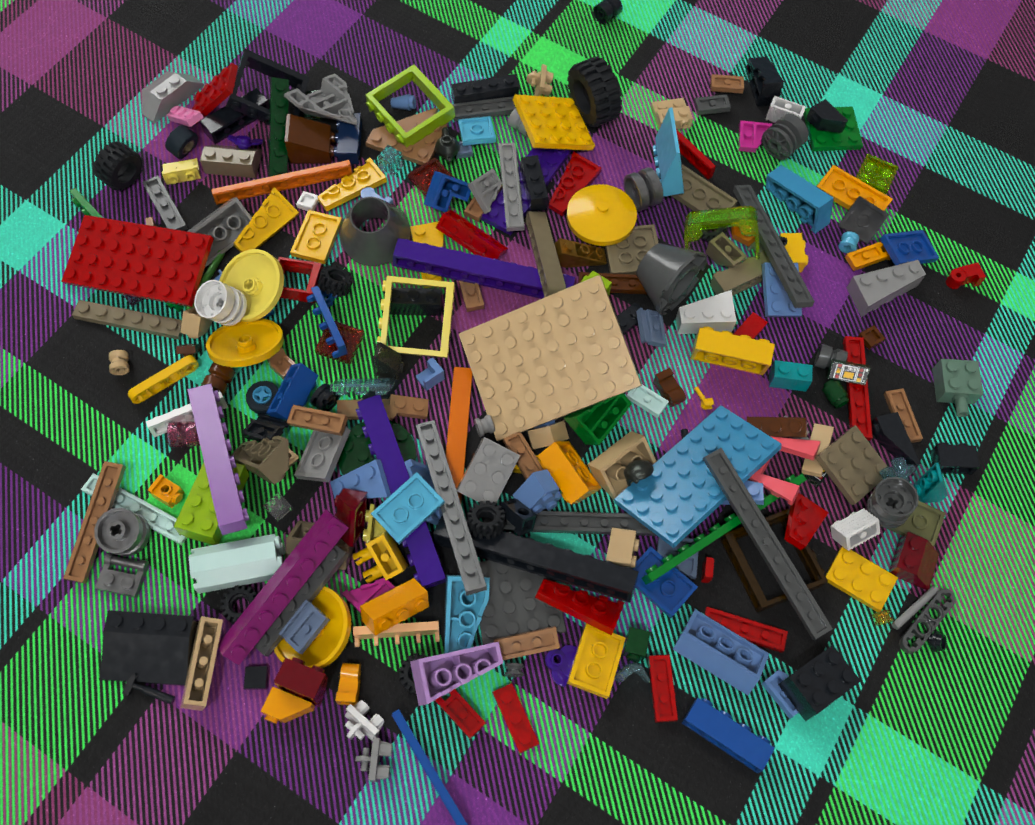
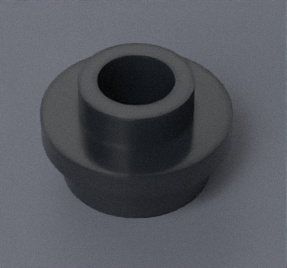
M935 631L929 637V646L933 652L944 651L947 645L946 635Z

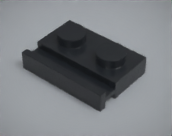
M258 413V418L250 422L243 430L242 435L246 439L256 440L257 442H261L263 438L272 440L274 436H281L285 427L288 428L289 425L286 420Z

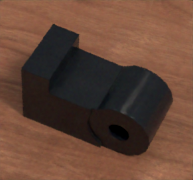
M516 498L499 504L501 510H504L505 519L515 526L514 532L517 535L521 536L533 531L537 514Z

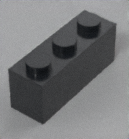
M538 155L521 157L520 173L529 209L535 212L547 210L548 193Z
M392 287L390 315L441 316V289Z

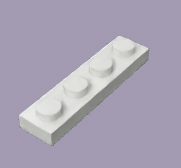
M221 391L218 392L220 402H217L218 407L221 406L222 410L228 408ZM191 403L146 421L153 437L155 438L194 422Z

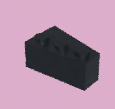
M768 56L749 58L745 71L756 106H769L774 96L780 97L784 81Z

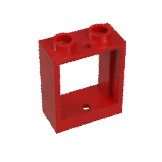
M278 257L283 274L285 271L310 275L306 290L283 287L280 298L308 302L306 297L312 294L311 288L319 285L318 279L321 269H323L322 264Z

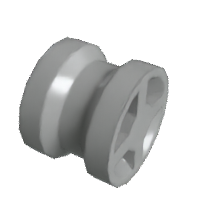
M485 415L482 419H474L479 437L484 436L485 433H494L495 428L490 415Z

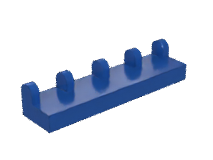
M312 287V294L307 296L306 299L308 302H316L318 307L313 309L312 312L314 315L321 314L325 321L319 324L320 330L328 328L331 337L325 340L327 345L335 343L337 351L332 353L333 358L348 354L345 343L319 287Z

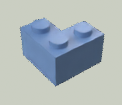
M548 469L533 472L513 494V497L535 514H538L542 510L547 509L549 511L555 508L562 495Z

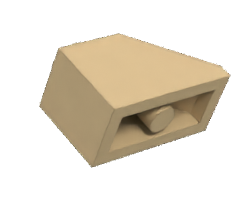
M194 306L183 311L181 333L186 334L189 338H199L207 333L213 321L201 317Z

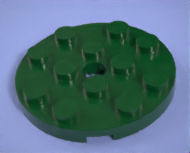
M389 420L404 462L409 459L416 461V447L412 436L403 426ZM364 421L350 429L351 431L338 460L342 475L375 460L372 458L368 444H371L370 438H365L362 427L365 426Z

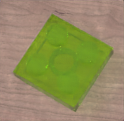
M867 153L856 178L886 195L899 166Z

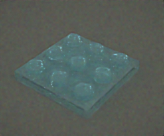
M395 378L337 379L330 384V392H336V395H348L350 391H355V395H366L369 391H375V394L383 395L387 394L395 386Z

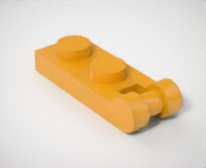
M878 242L847 253L845 259L852 270L856 271L886 259L891 260V257L884 248L883 243Z

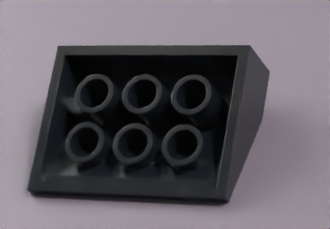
M108 610L103 631L100 679L127 682V679L136 673L139 674L136 683L185 686L199 621L194 616Z

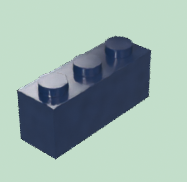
M354 113L357 125L337 121L339 133H336L335 136L337 146L334 147V155L338 157V162L349 160L350 164H359L362 136L361 113Z

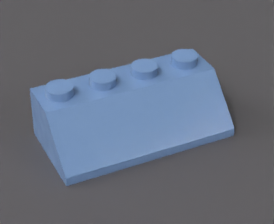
M696 609L673 648L680 655L746 695L750 694L760 680L769 653Z

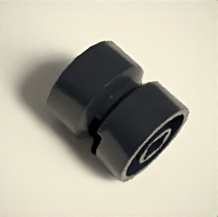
M603 0L594 6V17L599 23L606 24L622 12L623 5L620 0Z

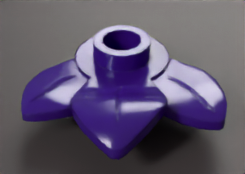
M242 135L237 137L228 136V140L234 142L239 149H248L252 145H261L263 143V139L251 140L250 137Z
M565 645L560 650H550L545 656V663L551 670L552 679L559 686L565 687L578 647ZM554 656L558 657V664L554 662Z

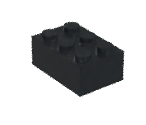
M832 645L778 685L806 722L861 680Z

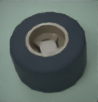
M180 125L167 137L165 148L176 158L183 159L196 147L198 136L187 126Z

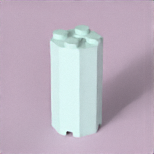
M270 534L191 549L190 552L192 554L189 555L191 579L195 578L197 581L196 584H193L194 590L200 594L232 588L236 585L242 586L270 580L283 563L282 555L285 554V548L280 540V536Z

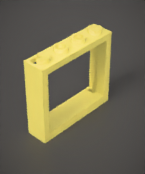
M387 276L386 280H383L382 285L385 299H381L380 309L383 310V318H379V329H381V336L377 338V347H380L379 351L448 358L455 282ZM393 283L446 288L440 351L387 346Z

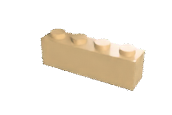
M201 616L198 622L180 708L203 711L206 707L223 624L222 619Z

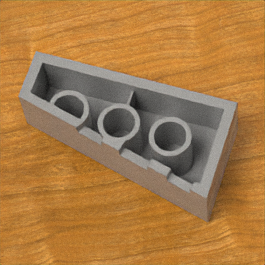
M919 260L853 276L847 286V290L860 316L863 317L868 312L879 308L882 304L888 303L895 297L901 296L917 287L926 273Z

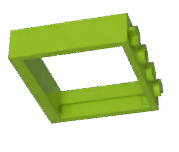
M415 65L410 66L365 94L366 105L369 107V111H373L380 123L383 122L390 134L393 133L397 142L404 144L406 148L414 145L434 132L439 126L442 127L455 118L454 106ZM413 81L440 111L410 131L405 132L382 107L379 101Z

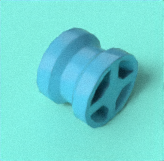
M844 232L838 246L840 251L843 253L855 251L859 242L858 234Z

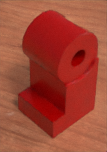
M977 262L953 269L946 279V285L951 289H958L961 285L972 283L973 287L981 285L986 275Z

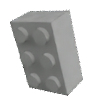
M483 437L456 490L477 502L483 501V504H486V501H490V504L493 502L497 503L520 455Z

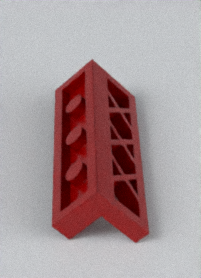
M453 210L444 212L436 226V229L475 255L499 260L500 256L509 249Z

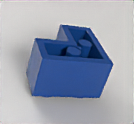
M434 171L424 205L447 212L452 196L468 201L471 193L467 185L469 183Z

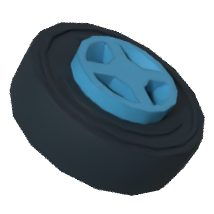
M269 381L254 383L246 393V402L249 408L256 414H267L266 412L278 391V387Z

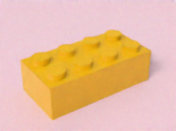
M700 327L694 338L690 359L764 375L771 366L775 344L770 343L766 339L755 340L751 339L748 335L737 336L729 331L719 332L714 331L711 327Z

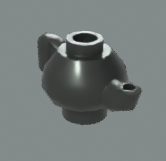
M443 127L442 137L437 140L434 149L440 157L451 163L453 157L459 152L460 145L457 139L449 135L448 128Z

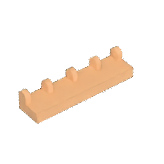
M439 621L400 623L376 636L367 626L353 627L355 647H360V639H374V646H379V638L395 637V645L400 644V637L416 636V642L421 643V635L434 634L435 641L440 642Z

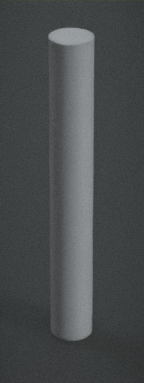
M932 586L891 624L892 627L896 630L902 627L939 592V589L936 586Z

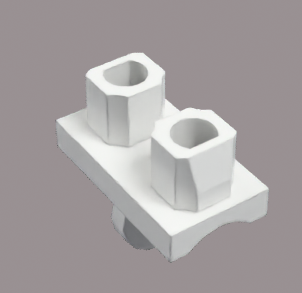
M363 700L354 706L350 704L346 708L347 713L345 717L350 720L345 724L350 730L347 737L351 740L357 736L362 740L366 735L373 741V738H378L379 731L384 725V719L378 714H375L370 720L365 718L364 715L370 708Z

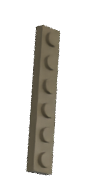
M78 300L72 314L73 318L178 340L181 339L183 334L181 333L182 320Z

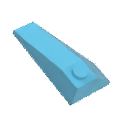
M446 575L444 653L471 648L489 600L490 577H484L487 590L466 596L461 576Z

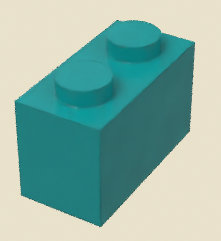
M775 360L769 370V387L806 392L812 383L813 365Z

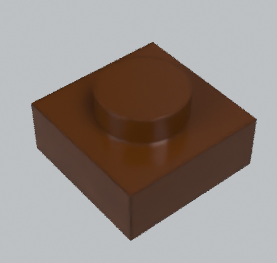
M875 325L858 335V337H864V345L868 350L883 343L886 339Z
M181 344L176 346V354H183V357L188 355L195 356V353L200 351V344Z

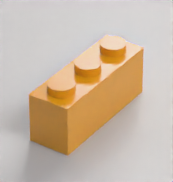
M413 578L360 606L362 622L376 636L428 608V591Z

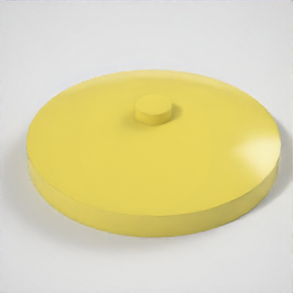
M250 249L236 255L227 264L219 281L240 290L245 295L247 309L240 321L252 322L266 316L278 303L283 291L284 274L279 261L273 255L260 249Z

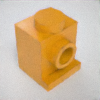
M161 474L148 488L149 493L155 499L170 508L180 503L185 493L180 486Z

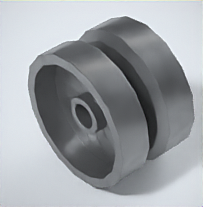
M647 167L638 173L633 172L624 177V191L633 200L637 212L645 210L649 206L658 205L663 201L662 184L657 173L652 168Z
M113 508L103 513L97 520L94 528V538L98 546L104 551L121 556H132L142 551L147 545L150 538V526L147 520L138 513L124 508Z

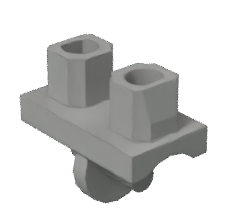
M373 738L371 757H369L370 748H363L362 756H356L355 758L356 762L361 763V771L367 772L368 763H370L368 780L377 783V780L390 778L391 766L379 765L380 756L392 757L393 745L388 742H382L380 738Z

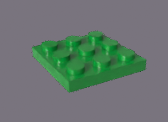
M853 106L835 107L848 120L842 133L817 130L806 119L810 108H805L803 115L809 133L812 152L862 149L863 143Z

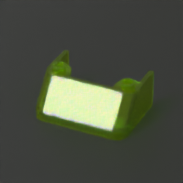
M740 206L688 213L685 218L684 227L685 248L691 250L690 242L698 241L702 237L704 229L739 226L740 232L743 235L755 236L756 259H760L757 210L752 206Z

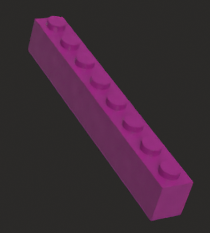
M327 509L323 512L221 639L218 647L224 657L237 665L242 663L348 530V527L342 520Z

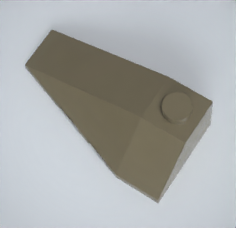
M274 436L272 440L263 438L259 443L256 440L244 442L230 456H234L236 463L245 465L247 470L275 485L285 477V473L289 469V440L285 437Z

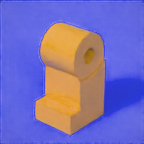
M342 664L339 687L335 699L338 705L351 704L354 706L358 703L361 664Z

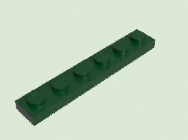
M271 77L268 177L287 173L288 153L285 145L288 99L284 97V93L289 92V80Z

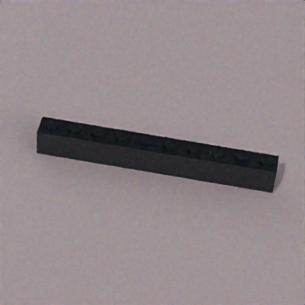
M441 516L433 533L434 542L437 545L452 549L444 519ZM502 531L500 535H496V538L490 536L489 540H486V536H483V539H479V535L475 537L473 532L470 533L477 557L631 603L639 571H635L631 567L615 565L610 561L598 560L590 555H581L570 549L555 547L550 543L544 544L529 537H520L512 532Z

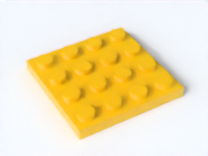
M514 95L512 100L533 148L594 149L595 144L572 98Z

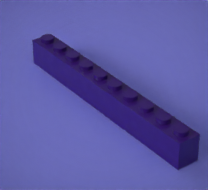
M398 238L393 253V266L468 283H477L482 286L536 298H545L537 268L432 246L427 243L414 242L409 239ZM563 274L566 288L574 286L575 277Z
M379 394L358 401L359 408L355 410L359 421H364L365 426L362 427L365 438H370L371 444H368L371 456L376 455V458L382 462L392 495L410 477ZM424 521L402 544L404 548L408 547L410 554L407 555L410 567L415 566L417 573L413 574L414 579L425 589L446 582V577L426 521Z

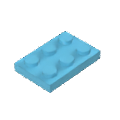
M416 472L379 505L371 515L400 544L438 510L445 501Z

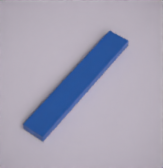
M399 709L392 713L393 719L456 825H468Z

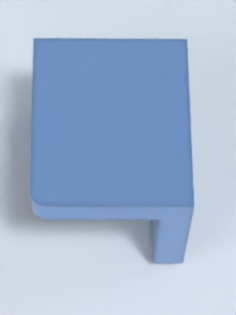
M432 357L427 360V369L416 375V379L427 391L445 379L444 370Z

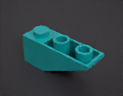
M935 463L913 484L917 490L919 501L923 503L941 502L948 496L939 463Z

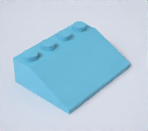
M672 107L667 111L655 137L656 145L653 146V153L656 156L654 157L655 167H659L656 168V173L661 178L663 197L684 193L680 149Z

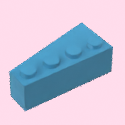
M782 165L767 174L766 189L780 202L785 201L792 213L795 211L801 216L800 220L812 227L811 231L816 234L830 224L834 200L832 196Z

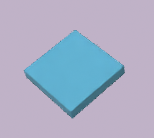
M491 116L458 119L463 146L496 142Z

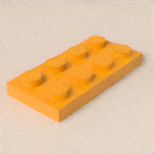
M835 165L830 168L816 186L832 196L835 203L847 210L851 208L859 196L883 211L887 209L893 200L891 197Z

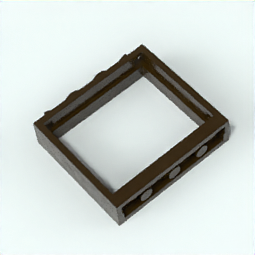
M789 509L766 517L765 519L769 526L782 523L786 531ZM743 526L725 533L720 541L756 612L759 613L789 600L783 594L767 601L736 541L749 535ZM809 545L802 550L794 546L812 580V583L806 585L811 592L822 587L828 581L824 575V569L820 568L817 562L815 552L810 549Z

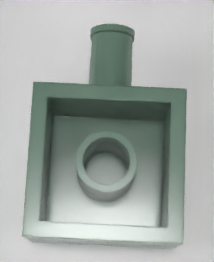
M940 359L932 369L936 402L955 403L956 415L958 417H966L970 414L968 404H975L983 395L979 362Z

